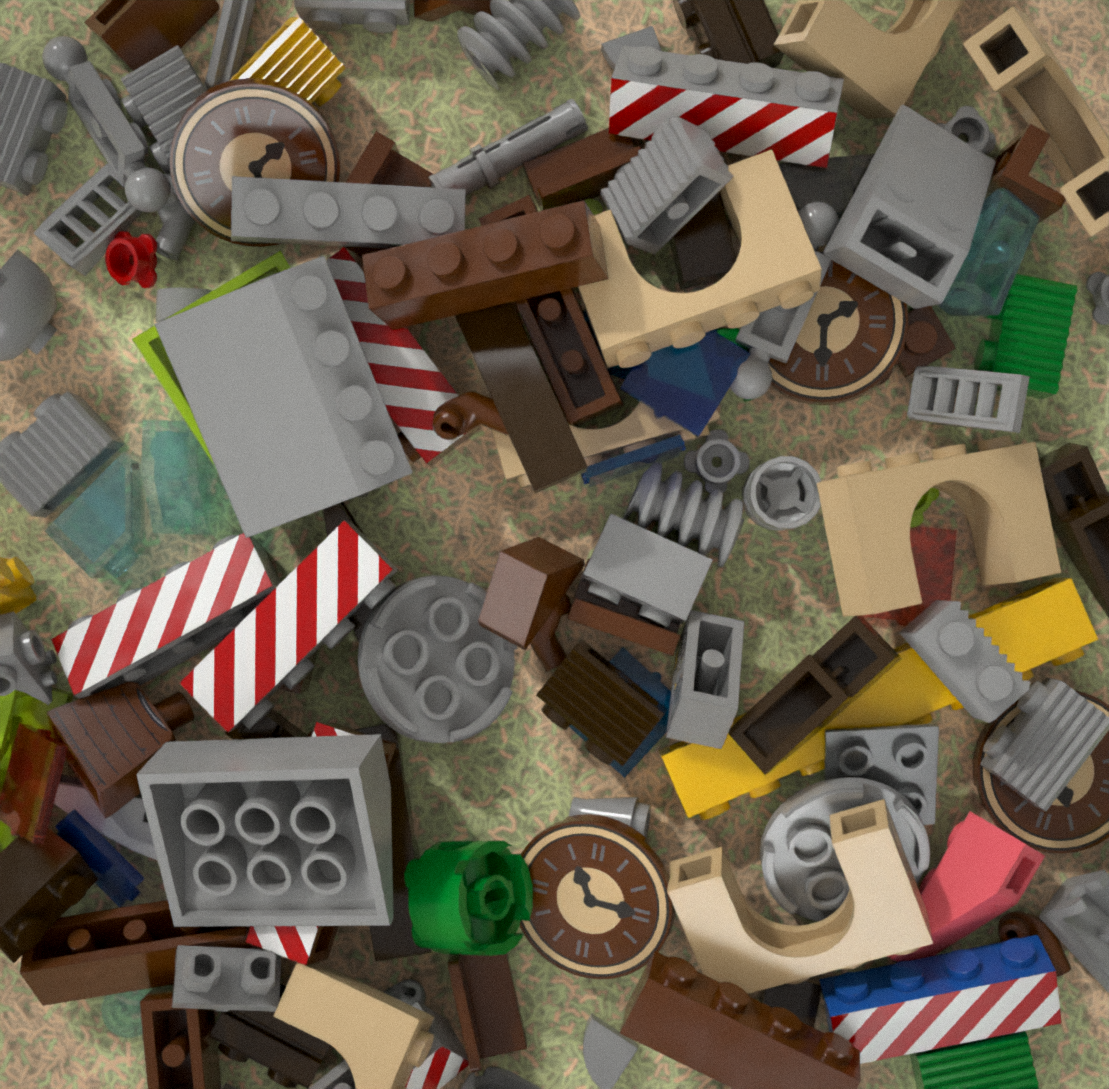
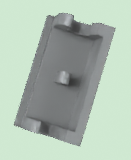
M1105 870L1067 878L1041 912L1039 918L1109 993V874Z

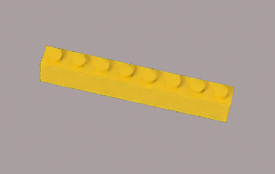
M1053 578L968 615L969 619H976V627L984 628V636L992 637L991 645L999 646V653L1007 655V662L1015 663L1014 671L1023 672V680H1029L1034 677L1031 669L1048 661H1051L1053 666H1059L1082 657L1085 654L1082 647L1098 640L1072 578ZM906 642L893 648L902 658L821 731L766 775L729 734L725 739L722 749L679 741L658 750L687 817L690 818L698 814L700 820H707L731 808L729 800L749 792L751 798H757L775 791L781 787L779 779L799 770L801 776H807L825 769L826 729L928 724L933 720L931 712L950 705L952 710L964 707ZM745 712V713H743V714H741V715H739V716H736V717L734 718V720H733V723H732L731 727H732L738 720H740L747 712Z

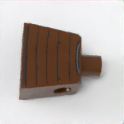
M129 681L53 708L47 712L52 740L106 819L141 793L136 774L166 742L176 741L173 731L193 721L194 713L185 696L179 691L153 705L139 684Z

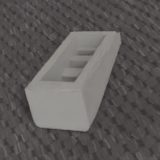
M108 163L57 208L34 232L40 240L66 263L84 276L104 256L108 245L114 240L115 235L120 231H126L143 212L133 207L129 201L127 203L122 201L108 188L114 179L120 183ZM99 196L117 210L111 218L93 204ZM85 212L101 225L95 233L78 220ZM70 228L85 241L78 248L64 237Z
M917 366L914 371L907 415L910 420L936 425L1020 433L1030 376L946 367ZM957 383H959V384H958V390H957V396H956V402H955L954 413H952V412H953V407H954V401H955ZM980 385L979 395H978V401H977V406H976V412H975V416H974V410H975V404H976L978 386ZM997 386H1002L997 418H992Z

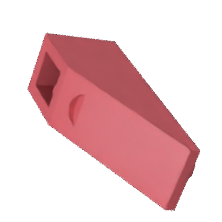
M969 811L965 820L958 823L951 831L947 841L948 849L937 868L928 872L920 885L919 891L928 913L933 944L920 947L918 950L907 955L894 954L888 957L901 962L935 956L1018 904L1045 855Z

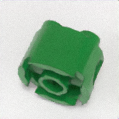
M439 841L426 849L420 858L410 860L405 869L404 880L408 888V910L413 924L412 938L415 944L420 948L432 949L439 954L483 956L504 955L517 946L524 933H516L521 920L530 921L533 908V884L527 863L521 854H512L507 848L512 845L505 841Z

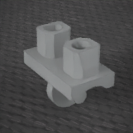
M178 945L175 957L172 1008L215 1009L216 1012H228V1010L275 1012L280 999L281 956L265 949Z

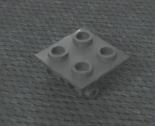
M936 723L826 729L824 780L855 777L883 783L900 792L910 801L919 813L923 825L935 824L939 725Z

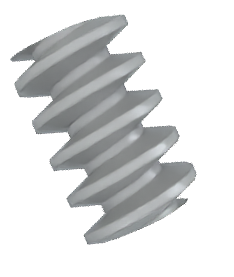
M573 0L490 1L492 16L483 11L478 12L474 16L476 31L464 26L457 31V37L462 51L471 65L492 87L499 89L493 73L498 70L512 79L516 75L510 61L512 56L529 64L532 61L526 46L529 41L541 49H546L548 43L542 31L545 27L561 35L565 31L559 15L563 12L576 21L581 15Z
M659 462L653 463L642 474L622 519L626 520L635 511L638 513V526L644 529L655 520L658 522V535L664 538L674 529L677 530L679 545L686 547L693 539L699 540L698 553L704 556L713 548L719 550L717 566L722 568L731 554L743 526L742 500L733 499L722 509V491L718 489L713 490L702 500V482L695 480L682 491L681 472H673L662 482V464Z

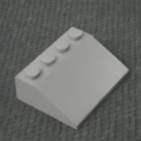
M324 256L268 276L154 324L245 538L360 496L413 473Z
M381 734L166 742L136 774L174 927L391 925L393 921L391 785Z

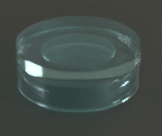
M152 988L106 995L102 1003L101 1012L107 1028L114 1034L125 1038L142 1035L140 1001Z

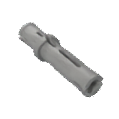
M569 99L554 110L510 132L494 143L492 142L483 148L479 144L469 149L470 155L452 166L430 175L428 179L432 184V188L466 189L465 196L486 185L491 189L500 184L499 178L523 165V163L535 159L570 138L572 139L588 131V126L585 124L586 120L573 99Z

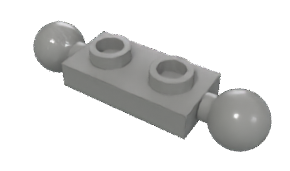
M68 36L53 38L46 44L43 50L42 60L45 69L55 79L68 83L69 102L121 185L125 186V194L130 204L143 212L160 210L168 202L170 185L163 173L157 169L145 166L144 156L148 153V146L142 130L135 122L129 124L120 110V100L114 86L108 79L101 80L91 62L88 61L86 50L82 44Z
M812 202L803 206L798 213L822 268L821 286L831 259L817 252L820 246L828 244L839 223V218L836 211L830 205L823 202ZM817 292L814 293L809 301L797 307L784 309L779 305L760 312L756 320L740 328L735 343L750 350L748 355L735 360L729 368L728 384L733 393L743 399H756L768 391L772 382V371L768 362L770 358H773L782 363H787Z

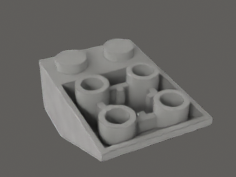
M904 104L901 105L822 254L914 309L942 304L969 253L996 161Z

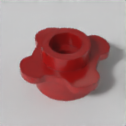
M120 231L115 235L114 240L110 242L106 249L105 263L109 274L118 284L129 285L131 282H136L144 289L152 288L156 284L157 242L151 234H141L139 237H132L128 231Z

